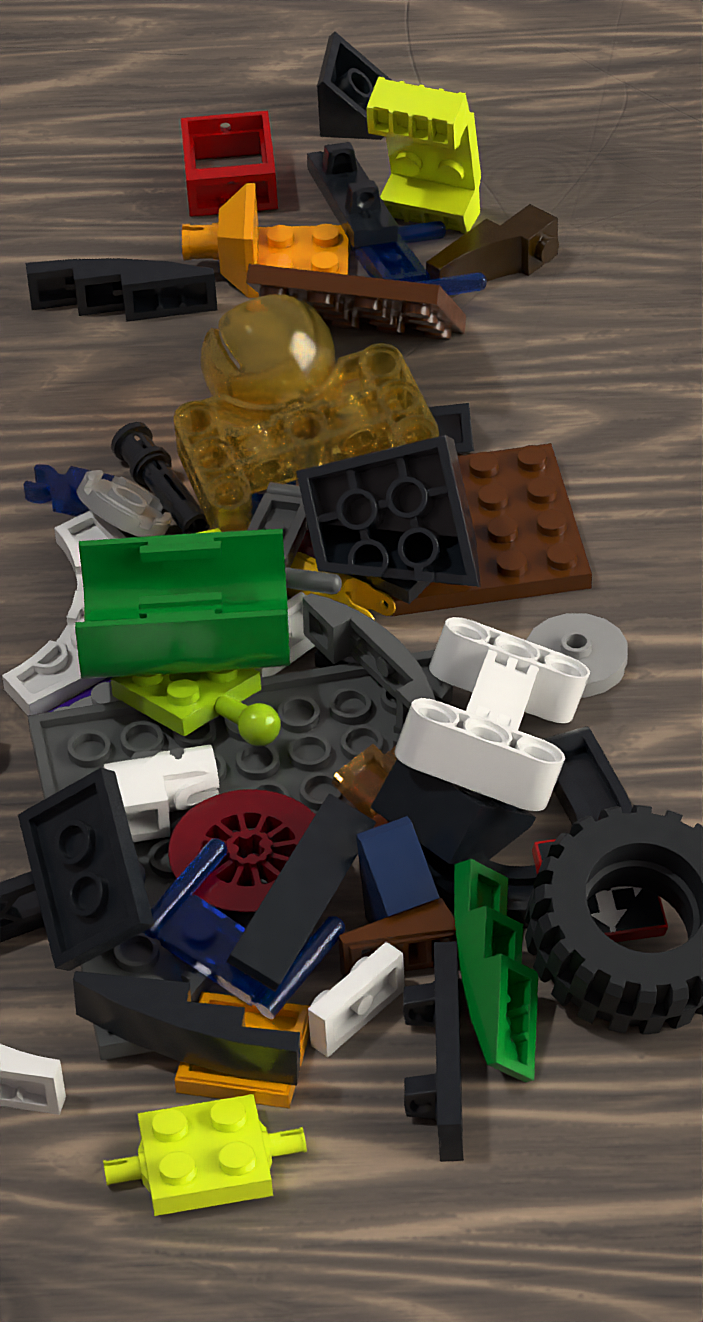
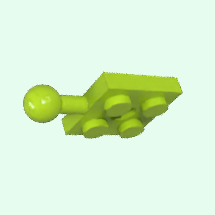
M255 669L111 678L113 697L122 700L124 703L182 736L188 735L219 715L237 724L241 737L247 743L254 746L270 744L277 738L280 732L281 721L274 708L263 703H256L250 706L241 703L261 690L260 672Z

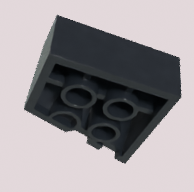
M443 435L296 471L319 572L481 587L476 536L454 439Z

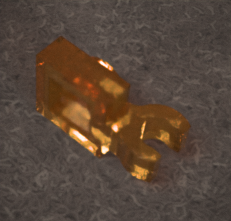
M372 744L338 770L331 784L361 813L371 819L378 813L370 807L397 759L395 756L396 746L384 755Z

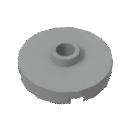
M101 470L86 472L76 493L79 499L93 513L122 531L138 537L165 535L171 524L172 516L170 512L161 513L163 506L155 495L127 478L114 476L112 481L101 479L104 474Z
M587 613L562 614L548 618L537 625L526 639V641L570 656L586 665L590 675L581 698H587L608 691L618 684L625 674L628 660V642L621 630L604 618Z

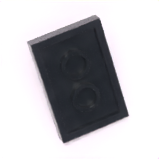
M99 768L18 814L56 969L71 971L155 926L144 885L146 879L145 869L142 863L138 862L115 771Z

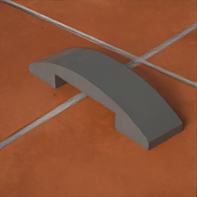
M312 593L303 597L304 635L333 664L352 656L396 699V726L401 731L411 703L415 699L426 698L435 700L431 685L420 664L410 651L386 628L358 610L338 601Z

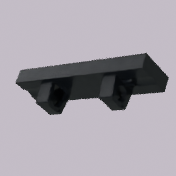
M350 142L328 144L324 146V152L307 153V169L354 248L398 242V225L381 199L378 186L374 180H369L356 159L354 148Z
M457 941L434 942L435 981L433 983L405 986L403 988V1013L406 1025L436 1028V1073L406 1077L404 1079V1106L407 1117L435 1118L437 1121L440 1162L464 1161Z

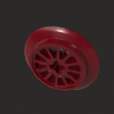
M234 790L210 797L190 809L174 828L168 847V857L172 872L179 883L190 894L209 905L230 911L256 912L316 814L294 798L267 790ZM260 879L265 880L267 884H262ZM246 881H251L252 886L243 885Z

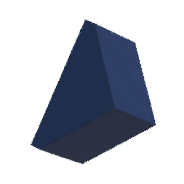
M408 816L356 834L365 917L369 923L440 898L414 826Z

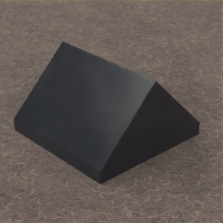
M336 32L329 36L317 84L320 137L381 140L384 136L368 133L367 105L378 77H384L386 80L391 79Z

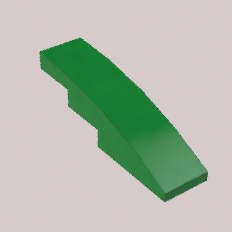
M469 859L455 864L454 919L459 967L470 1018L488 1066L525 1083L534 1081L538 974L537 971L522 964L523 924L507 916L508 877L473 859Z

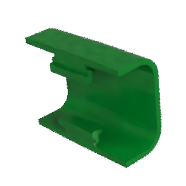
M283 529L79 541L84 590V622H75V632L82 679L187 674L290 666Z

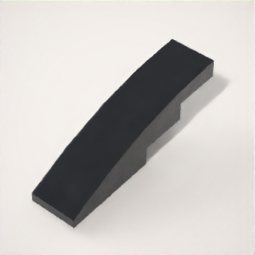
M124 258L65 259L25 263L32 310L77 305L79 316L125 310L126 322L218 310L214 269L209 267L169 261Z
M329 793L226 962L276 992L358 855L356 834L374 828L376 821Z
M75 971L73 986L76 1015L128 1042L181 1062L238 1077L297 1086L300 1071V1032L245 1027V1007L191 1002L189 982Z

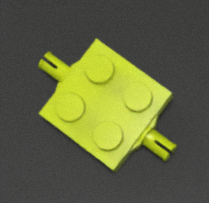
M254 1094L137 1113L141 1134L138 1155L108 1161L103 1160L107 1186L142 1179L143 1185L151 1194L154 1216L273 1196L270 1175L272 1157L299 1152L305 1153L307 1149L303 1127L268 1133L266 1127L259 1120Z

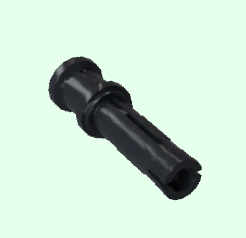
M133 422L121 427L112 439L111 449L118 459L126 461L130 466L129 472L133 480L139 485L150 488L153 494L160 500L163 508L171 513L173 520L182 530V534L209 530L211 527V522L209 521L211 517L202 509L187 487L171 469L172 460L170 454L163 447L156 446L152 441L153 435L148 426L141 422ZM134 436H138L140 440L137 441Z

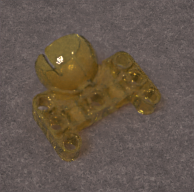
M285 294L266 295L251 299L229 310L219 320L218 327L222 339L230 353L239 363L240 369H238L225 350L219 330L211 328L207 332L202 343L200 366L206 387L212 397L200 401H188L180 405L173 417L179 459L210 528H219L221 532L246 531L253 519L252 494L266 490L270 482L285 484L297 480V470L439 437L438 425L402 354L397 348L390 344H373L362 351L339 357L335 366L336 351L329 327L312 306Z

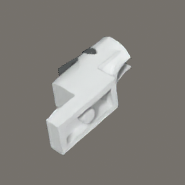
M211 744L190 748H175L170 751H137L130 760L104 764L105 769L115 771L133 842L170 837L169 812L191 809L200 802L219 794L217 788H220Z

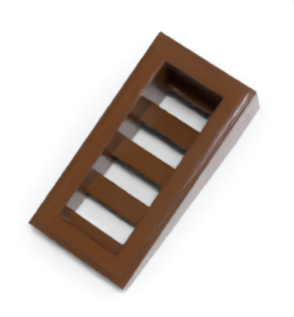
M440 898L340 934V972L345 978L358 960L365 956L369 957L385 942L403 953L404 971L434 967V942L457 941L455 919L443 899ZM370 949L369 952L362 954V950Z

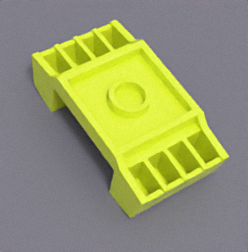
M378 77L367 105V126L369 134L384 136L387 142L391 175L381 193V199L393 218L403 219L405 222L422 223L425 226L442 227L444 230L451 229L461 231L464 234L467 233L480 214L479 185L481 170L474 113L469 111L466 93H453L444 91L441 88L439 90L432 89L421 84L417 86L406 84L405 81L396 82L386 80L384 77Z

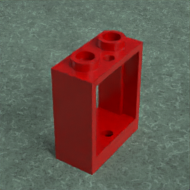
M268 110L181 118L190 217L219 214V209L246 183H255L257 211L278 209L276 171ZM222 123L230 124L227 128H223L220 125ZM261 154L262 163L196 169L195 159Z

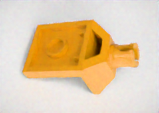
M246 183L219 209L218 223H212L211 225L182 224L183 260L212 258L213 260H219L220 274L248 298H259V293L246 283L249 264L349 275V239L341 225H275L273 227H259L255 183Z

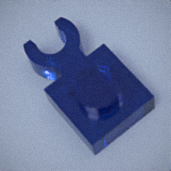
M35 465L36 483L25 481L23 484L25 499L32 503L52 501L53 512L76 517L90 511V509L79 499L76 491L86 472L92 470L70 466L64 475L57 473L49 465ZM104 473L101 479L112 481L115 475Z

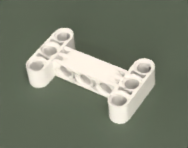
M459 617L448 618L443 626L429 665V670L439 680L472 692L467 709L464 711L432 699H415L411 703L398 739L395 756L402 763L413 769L528 811L544 810L551 797L565 756L555 745L518 731L524 712L555 723L570 722L578 707L590 671L579 660L469 619Z

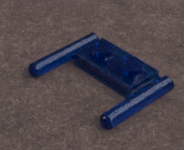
M442 221L398 226V242L354 248L349 240L351 251H356V258L372 278L440 285L448 295L482 291L487 285V279L481 272L429 280V273L407 244L443 238L446 234V226Z
M213 838L209 840L151 908L155 926L143 933L149 938L159 940L162 947L249 1006L255 1005L265 1017L274 1019L339 940V935L345 932V924L336 916L328 917L300 950L276 992L230 965L226 960L246 928L194 894L228 853L225 842L221 839Z

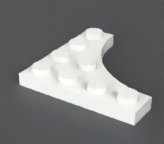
M91 510L54 528L56 543L68 557L77 579V591H75L73 603L67 615L66 628L56 642L49 640L35 655L2 675L4 690L27 715L45 713L106 679H82L80 673L75 622H84V590L79 541L126 537L117 527L104 521Z

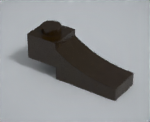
M531 204L501 225L486 218L426 262V283L440 285L452 299L466 290L493 279L517 273L530 276L558 255V218Z

